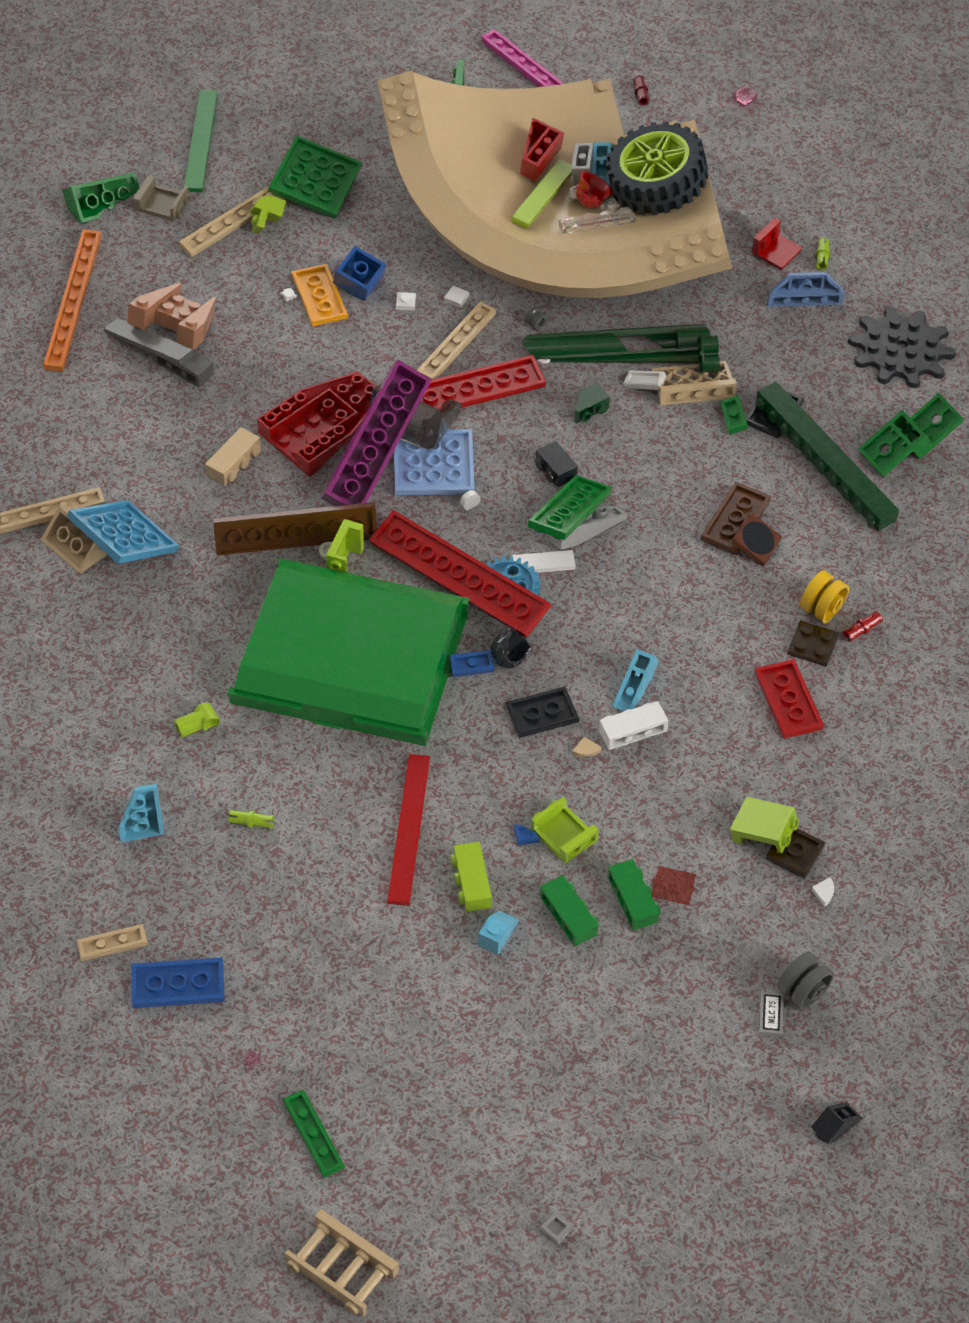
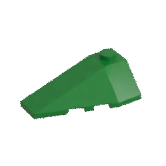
M132 172L63 189L62 192L68 210L79 223L98 219L102 216V211L114 208L113 204L118 200L124 201L139 190L136 173Z

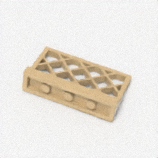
M720 361V367L724 368L722 372H707L703 374L695 372L699 369V364L651 368V371L665 372L667 374L663 385L659 386V390H657L660 406L728 399L736 396L737 382L732 378L726 361ZM678 371H683V372H685L686 374H685L684 376H682V375L677 374V372H678ZM709 374H711V375L716 376V377H715L714 379H712V378L707 377V376H708ZM690 376H693V377H695V378H697V379H696L695 381H693V380L689 379V377H690ZM671 378H674V379L679 380V381H677V382L675 383V382L670 381V379H671Z

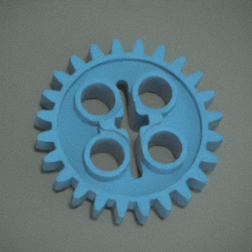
M502 556V561L494 558V564L489 561L487 562V566L534 594L538 595L540 593L538 572H534V566L529 567L528 561L522 564L520 557L517 561H514L513 556L509 560Z

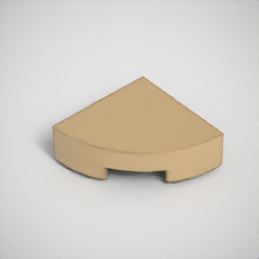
M584 737L574 748L572 755L576 757L595 756L602 751V747Z

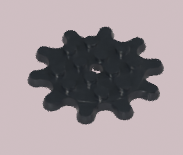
M888 307L884 311L885 319L874 320L869 316H863L859 320V324L866 330V333L863 335H851L848 338L849 345L863 350V355L858 356L854 364L859 368L868 366L877 368L879 373L876 379L881 384L889 383L893 377H902L907 386L917 388L920 385L919 377L922 374H929L937 379L943 378L945 371L938 362L942 359L952 360L956 357V352L953 348L946 347L940 343L942 339L948 337V329L945 326L935 328L927 326L925 324L926 315L923 311H916L912 317L907 318L900 316L894 307ZM901 343H902V344L906 345L907 347H906V348H899V347H898V344H901Z

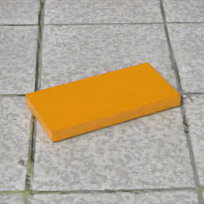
M327 264L291 271L292 278L312 327L348 319V313L336 285L333 284L334 279Z

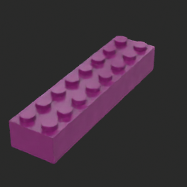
M397 360L391 366L326 486L321 499L333 506L367 503L432 379L400 360Z

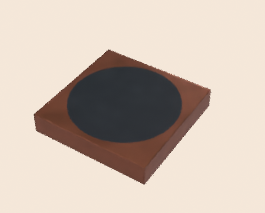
M751 512L744 520L731 543L756 563L764 566L782 536Z

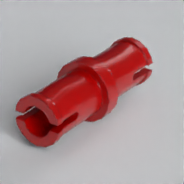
M874 611L864 619H858L856 624L843 631V636L846 639L850 638L848 641L851 642L861 634H867L872 627L883 622L882 615L878 611Z

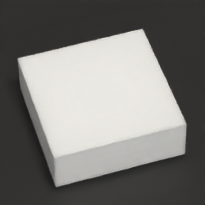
M452 286L445 295L444 301L461 308L469 297V292Z

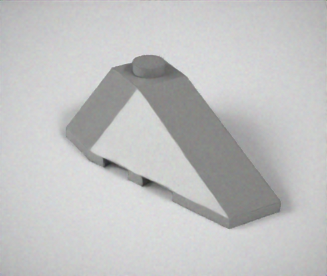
M598 506L565 540L555 539L548 534L547 537L557 548L565 550L575 547L627 519L628 515L617 506Z

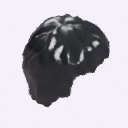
M511 626L493 640L490 650L499 666L514 668L520 665L531 650V646L526 638Z

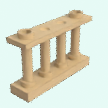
M320 1209L315 1216L317 1231L297 1255L289 1250L285 1252L286 1265L292 1272L296 1274L301 1272L345 1303V1308L351 1314L357 1315L359 1313L364 1317L366 1314L364 1300L382 1277L388 1275L394 1279L399 1272V1263ZM331 1235L336 1239V1245L315 1269L306 1263L305 1260L324 1236ZM351 1249L355 1252V1259L339 1279L333 1282L324 1274L343 1250ZM363 1263H371L375 1266V1272L356 1296L343 1289Z

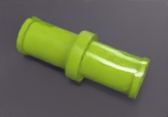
M825 237L818 240V249L815 255L817 258L816 267L820 270V265H822L821 271L828 268V259L830 257V241L826 238V243H824Z
M231 809L229 815L238 817H228L230 824L247 825L248 828L256 826L272 829L274 825L273 823L265 822H274V815L258 814L252 810L243 812Z

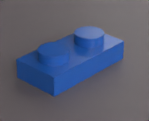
M491 650L449 656L452 677L494 672Z

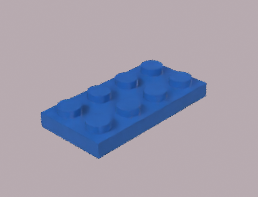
M223 958L131 964L133 1008L225 1002Z

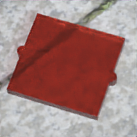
M658 866L656 879H653L654 887L651 897L689 905L692 892L695 891L696 874Z

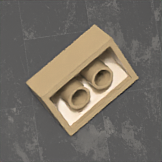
M59 506L41 541L81 574L106 556L107 553L100 549L92 539L88 538L80 528L76 527L67 518L69 510L75 508Z

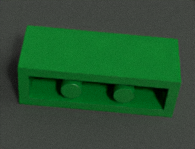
M633 859L609 866L607 877L632 930L658 923V917L661 914L660 907L651 897L652 892L649 884L644 883L643 872L640 866H636Z
M561 875L540 886V898L574 947L597 936L599 922L594 914L591 915L587 910L584 899L578 897L571 881H567L564 875Z

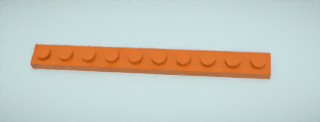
M82 230L43 364L44 370L64 371L102 237L101 231Z

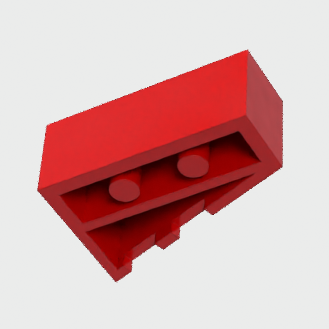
M532 117L522 157L520 174L536 182L562 148L564 132Z

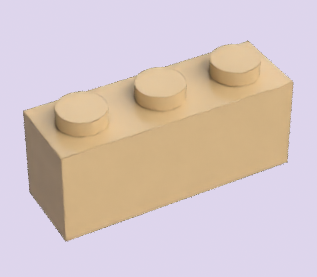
M240 427L205 463L206 476L224 486L229 481H234L237 473L248 466L249 460L253 456L257 457L261 451L260 437Z

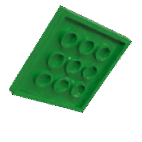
M296 135L268 187V192L335 219L362 168L363 162Z

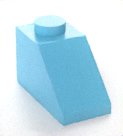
M502 911L490 915L479 932L478 946L498 955L519 920Z

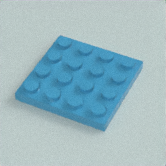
M129 500L72 509L67 514V518L76 527L80 528L88 538L92 539L100 549L105 551L118 564L174 553L179 548V545Z

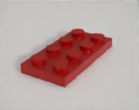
M795 659L755 668L754 673L783 739L823 730L824 723Z

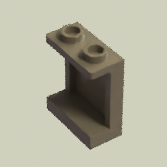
M148 175L133 197L134 210L175 221L178 216L182 215L185 204H189L191 195L189 194L188 186H184L181 191L156 185L155 176Z

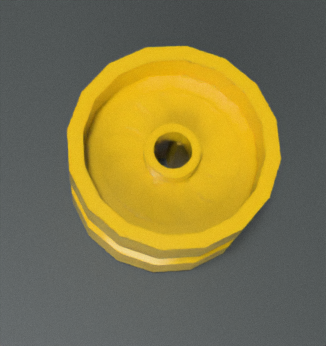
M825 570L819 572L808 584L801 597L799 606L808 614L815 612L816 619L823 623H828L843 606L850 588L848 584L841 580L834 581V576Z

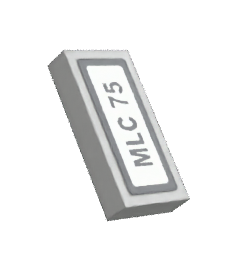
M761 991L759 1035L782 1037L784 995L782 993Z

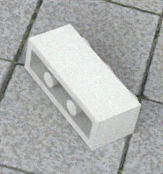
M658 701L646 703L632 710L627 709L613 716H606L599 721V732L608 750L666 732L668 728V719Z

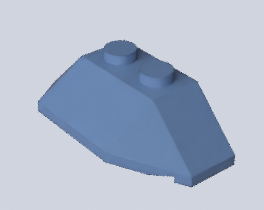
M827 272L788 273L769 292L767 305L768 307L842 305L844 291Z

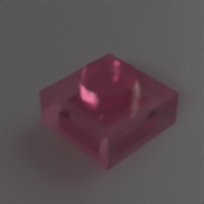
M745 85L733 92L732 99L746 107L757 100V94Z

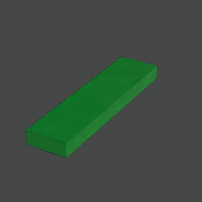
M304 1089L283 1098V1103L323 1179L345 1169L344 1163Z

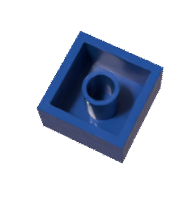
M354 246L335 271L333 284L365 301L383 278L387 264Z

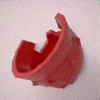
M583 171L576 185V198L584 208H598L612 194V189L599 176Z

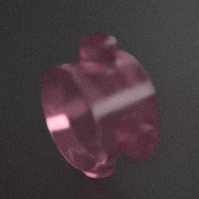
M254 1051L248 1053L244 1059V1066L252 1068L260 1061V1053L256 1054Z

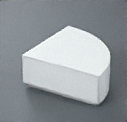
M830 877L812 887V892L824 907L830 903L834 894V884Z

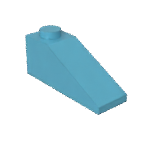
M593 142L592 173L602 178L610 186L606 162H608V153H612L611 147L613 144L612 142Z
M636 649L612 707L621 711L636 708L659 663L656 656Z

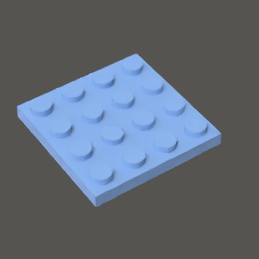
M472 429L405 430L394 450L395 496L464 495L468 491H475Z

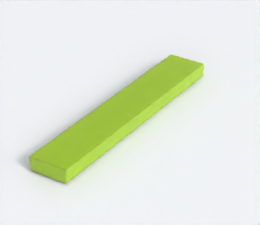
M559 159L515 212L511 222L528 229L572 175V165Z

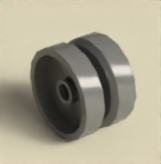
M807 951L797 957L783 972L777 983V989L786 997L792 996V1003L800 1010H805L825 993L833 981L834 972L826 965L819 966V959L813 953Z

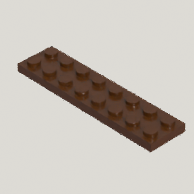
M375 502L213 519L216 554L221 556L322 545L325 542H333L344 519L363 524L364 540H369L377 530Z

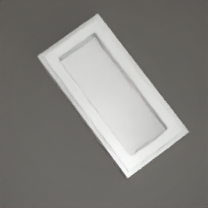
M629 370L623 385L630 389L659 390V386L663 385L666 375L665 372Z

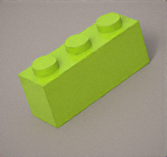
M480 842L454 845V854H450L452 868L456 867L457 873H454L455 885L460 886L461 892H458L459 904L464 905L465 912L492 908V895Z

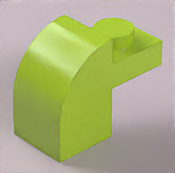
M275 196L260 198L249 212L254 215L251 221V225H253L252 232L260 233L265 227L266 219L278 222L283 215L286 200Z

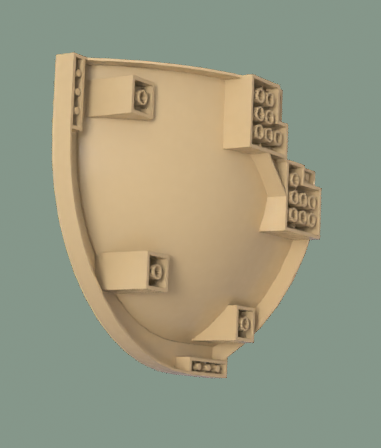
M412 70L377 81L396 164L414 203L427 223L447 245L465 260L486 273L504 280V282L506 281L540 293L565 297L604 298L655 290L732 268L710 175L706 179L705 188H700L701 194L698 197H692L693 201L690 204L684 203L682 208L678 210L674 208L669 213L658 212V215H652L649 212H646V215H641L637 210L634 213L630 212L628 206L623 208L620 206L619 201L617 202L619 208L615 211H607L604 202L608 199H615L613 194L607 197L598 208H584L577 199L571 201L569 198L570 187L576 186L571 175L528 229L511 222L515 212L559 159L572 165L575 143L612 142V144L617 145L618 139L621 136H627L624 135L610 78L595 83L592 82V79L537 88L491 89L442 82L417 74ZM532 117L564 132L562 148L536 182L520 174L522 157ZM695 119L680 123L681 128L689 127L691 133L695 131L698 134V138H700ZM677 121L669 122V125H674Z

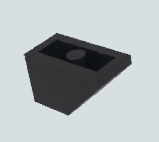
M847 1102L827 1106L811 1128L816 1132L815 1135L819 1140L828 1144L836 1142L863 1118Z

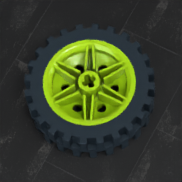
M653 122L651 126L647 127L641 125L634 132L633 130L628 131L626 137L621 136L618 139L617 145H612V153H608V162H606L612 194L616 201L620 202V206L623 208L628 206L630 212L634 213L637 210L641 215H646V212L658 215V212L669 213L674 208L678 210L682 208L684 203L690 204L693 201L692 197H698L701 194L700 188H705L706 179H708L709 174L703 143L698 138V134L695 131L691 133L690 128L687 126L681 128L679 123L669 125V122H663L658 125L656 122Z

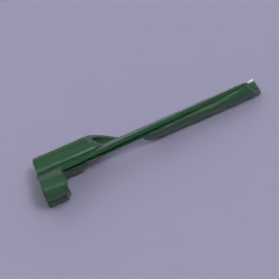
M706 324L526 335L522 341L523 346L534 356L535 360L551 359L550 362L563 363L698 362L700 373L720 372L718 336H711ZM646 336L659 343L663 349L628 351L617 337Z

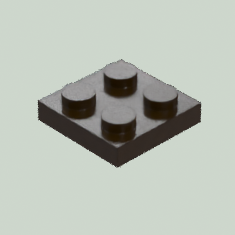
M800 620L787 655L827 667L839 637V632Z
M797 828L793 830L790 844L785 847L783 853H778L776 846L773 845L766 856V860L805 879L824 849L826 842Z

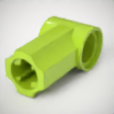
M202 703L195 708L194 712L174 720L176 730L181 737L201 729L207 731V728L217 727L220 723L210 703Z

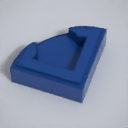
M514 825L518 846L538 843L540 841L535 831L526 828L524 825Z

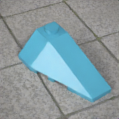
M157 784L134 788L118 828L121 842L164 834Z

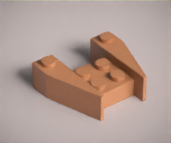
M176 283L141 295L130 302L127 323L142 330L153 322L177 332L176 343L194 350L203 343L212 323L216 298L213 297L204 305H200L198 302L190 301L181 296V283Z

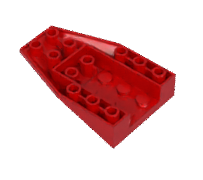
M357 371L301 389L257 418L258 433L310 477L356 433L379 388Z

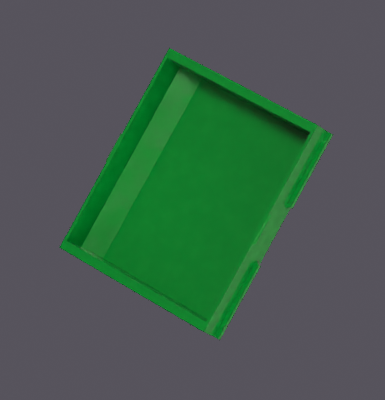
M279 558L276 572L240 663L235 687H229L227 696H229L231 704L313 721L314 724L336 729L344 728L426 746L451 670L449 656L456 654L468 617L469 598Z

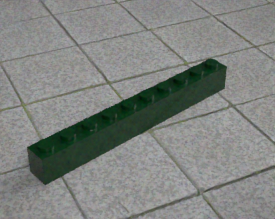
M777 381L758 390L756 398L757 407L765 412L771 422L775 423L778 428L780 427L782 434L786 435L793 445L805 455V458L811 461L818 472L828 479L831 486L835 487L842 497L854 506L855 511L866 519L869 526L880 531L897 521L899 509Z

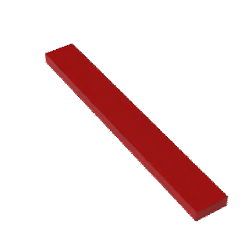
M409 754L387 904L410 906L430 765V756Z

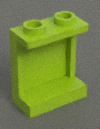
M346 519L343 520L326 554L327 568L347 572V556L349 552L361 554L364 549L363 524Z
M564 796L559 800L552 801L548 808L542 812H537L531 819V830L535 831L538 837L565 864L598 841L599 829L594 824L588 827L567 807V799Z
M746 797L730 828L732 840L742 845L745 838L776 846L778 853H783L785 847L790 844L793 830H796L798 827L799 818L796 815L795 807Z

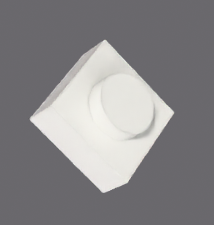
M397 292L396 310H415L416 293Z

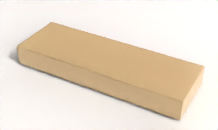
M143 924L76 940L81 962L148 946Z

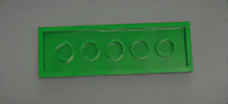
M575 475L529 519L527 527L534 529L538 533L551 535L555 539L565 540L611 494L612 487Z

